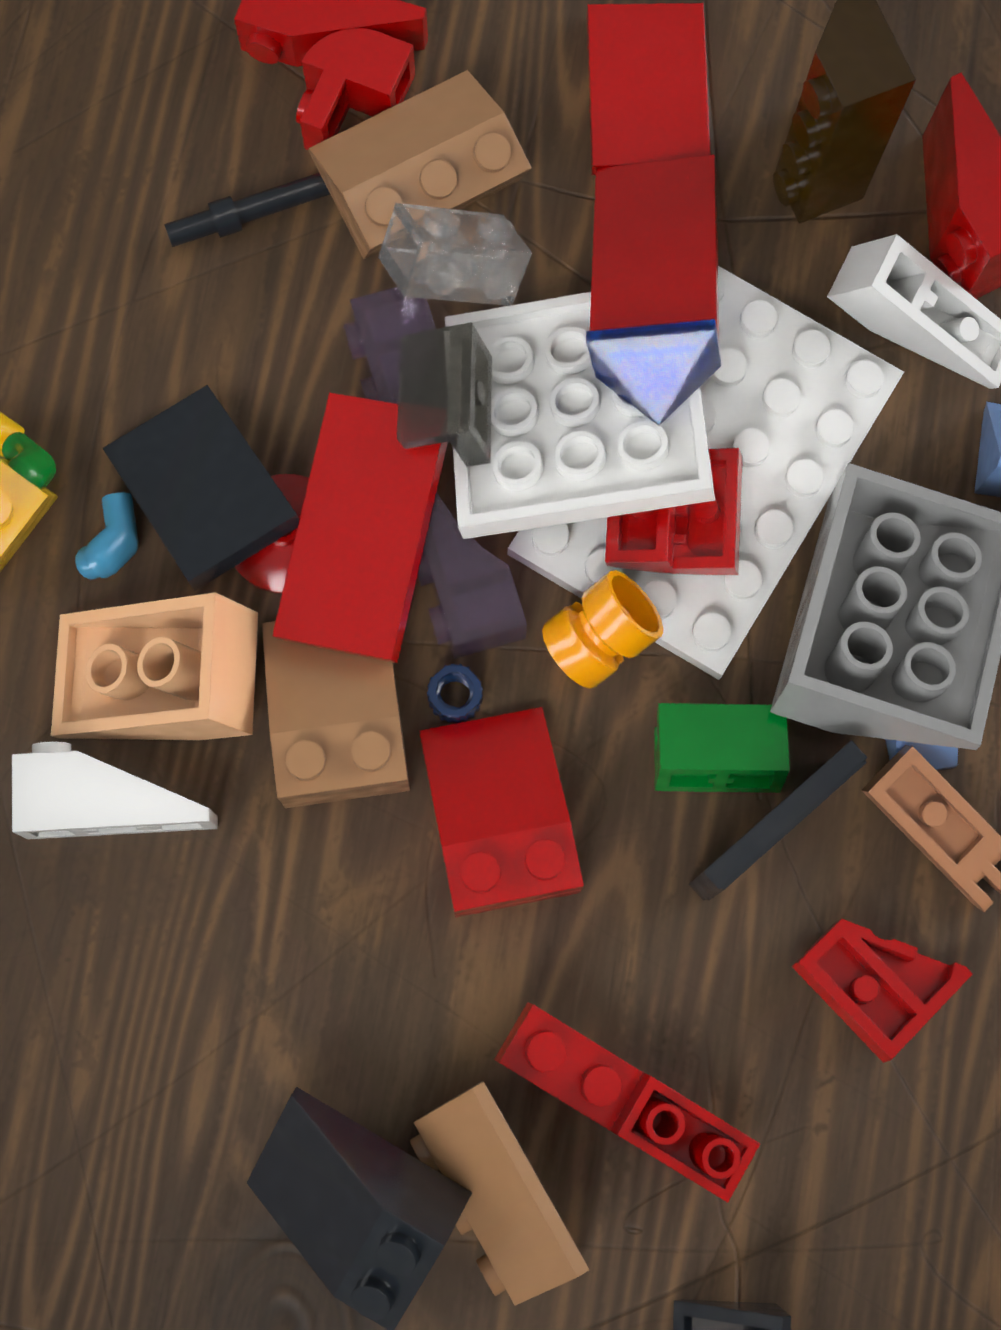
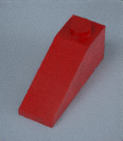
M241 0L234 18L241 50L247 52L254 59L267 64L281 62L300 67L306 53L320 39L336 31L349 28H365L384 33L412 44L414 51L425 50L428 42L427 8L400 0Z

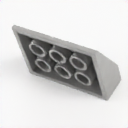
M848 463L827 504L770 712L832 733L977 750L981 746L1001 656V512Z

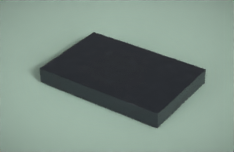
M208 385L103 447L109 460L194 591L298 528L299 518Z
M851 740L689 885L703 901L706 899L709 901L724 891L867 763L865 759L868 757Z

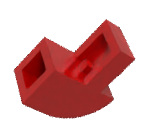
M349 28L336 31L315 43L302 60L307 90L301 97L296 113V122L301 126L305 149L309 150L310 147L337 135L349 108L373 117L403 102L415 77L413 45L384 33L365 28Z

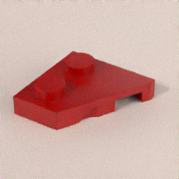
M845 919L835 922L791 966L883 1063L892 1060L973 975L966 966L958 963L951 965L942 963L917 953V947L896 939L884 940L878 938L870 929Z

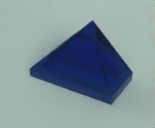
M715 319L586 331V343L595 377L657 425L662 424L721 367V352Z

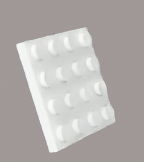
M591 292L446 316L445 329L451 416L453 417L452 441L457 520L463 539L715 501L695 345L593 355L589 341Z

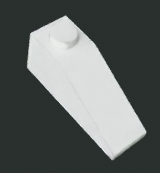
M898 234L851 247L827 296L831 301L869 331L989 389L999 388L1001 384L1000 318Z
M40 742L32 745V753L12 754V832L26 839L218 829V816L208 807L79 751H71L70 743Z

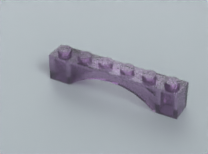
M421 280L351 299L353 322L343 324L353 360L364 357L370 377L360 380L364 398L423 408L427 386L439 360L438 334ZM436 492L417 577L420 586L432 583L438 606L428 608L438 645L449 642L454 659L526 639L527 623L509 565L482 548L473 538L463 539L458 523Z

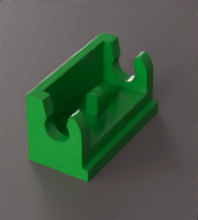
M658 703L657 727H654L655 791L780 793L790 771L787 718L771 713L772 705Z

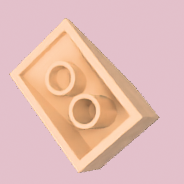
M215 592L60 614L51 736L59 739L200 741L253 735L258 612Z

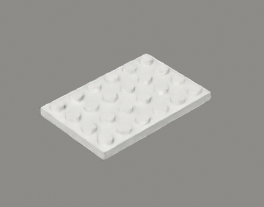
M718 266L719 343L695 345L708 447L709 449L739 448L743 456L739 575L671 574L607 566L605 563L607 517L518 531L508 547L507 555L582 598L585 590L609 571L617 570L626 574L647 594L662 619L664 631L662 637L655 641V643L720 680L904 371Z

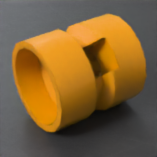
M617 570L609 571L585 590L581 598L582 604L575 602L570 606L564 607L545 622L542 628L544 642L557 665L569 678L580 686L589 689L597 687L614 674L619 664L624 661L623 656L628 658L636 657L662 637L664 631L662 619L647 594L635 581Z

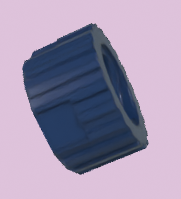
M462 664L444 665L443 669L433 677H430V683L427 686L429 707L433 709L435 716L438 715L440 720H445L447 723L466 722L469 718L475 717V713L480 710V704L483 702L482 681H479L477 676L471 672L470 667H465ZM459 682L468 687L470 690L468 701L458 708L446 704L440 695L442 688L446 684Z

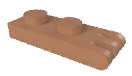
M905 745L861 791L973 905L982 912H985L993 904V901L977 884L983 878L993 889L1001 894V872L995 867L1001 860V836L913 746Z

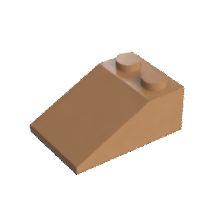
M276 621L262 623L270 741L277 798L285 808L410 791L393 662L280 640L272 636Z

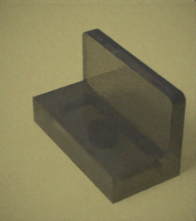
M473 323L415 332L402 336L400 344L397 440L403 448H413L450 441L466 467L490 463L492 356Z

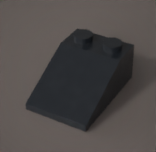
M298 1087L291 1094L247 1181L248 1186L331 1294L364 1317L373 1320L387 1330H395L446 1245L473 1193Z

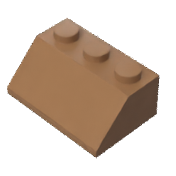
M468 70L318 143L308 150L363 259L520 181L532 168L504 111Z
M484 1080L413 1122L420 1134L410 1139V1143L419 1160L436 1171L440 1170L444 1176L473 1192L456 1223V1227L461 1235L473 1229L486 1253L476 1259V1262L495 1296L507 1291L513 1304L516 1306L589 1271L584 1258Z

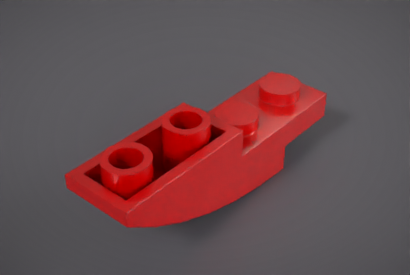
M529 1002L525 1005L494 1058L495 1061L727 1203L760 1146V1143Z

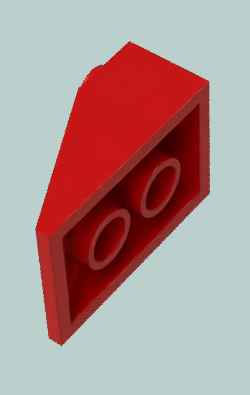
M962 72L950 77L922 136L930 259L936 267L975 299H978L1001 287V136Z
M543 707L419 730L455 918L580 893L584 883Z

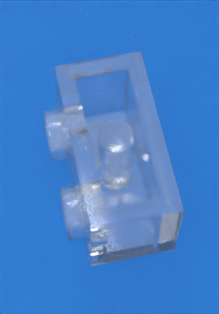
M395 203L378 258L404 297L510 306L514 303L532 252L515 231L514 225L504 215Z

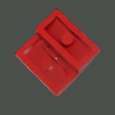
M709 449L715 501L607 517L606 565L630 570L671 574L739 575L743 459L740 449Z

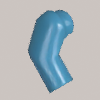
M117 492L102 497L105 529L93 538L87 546L79 549L75 556L76 568L83 577L88 579L108 578L116 574L136 554L139 539L132 494Z

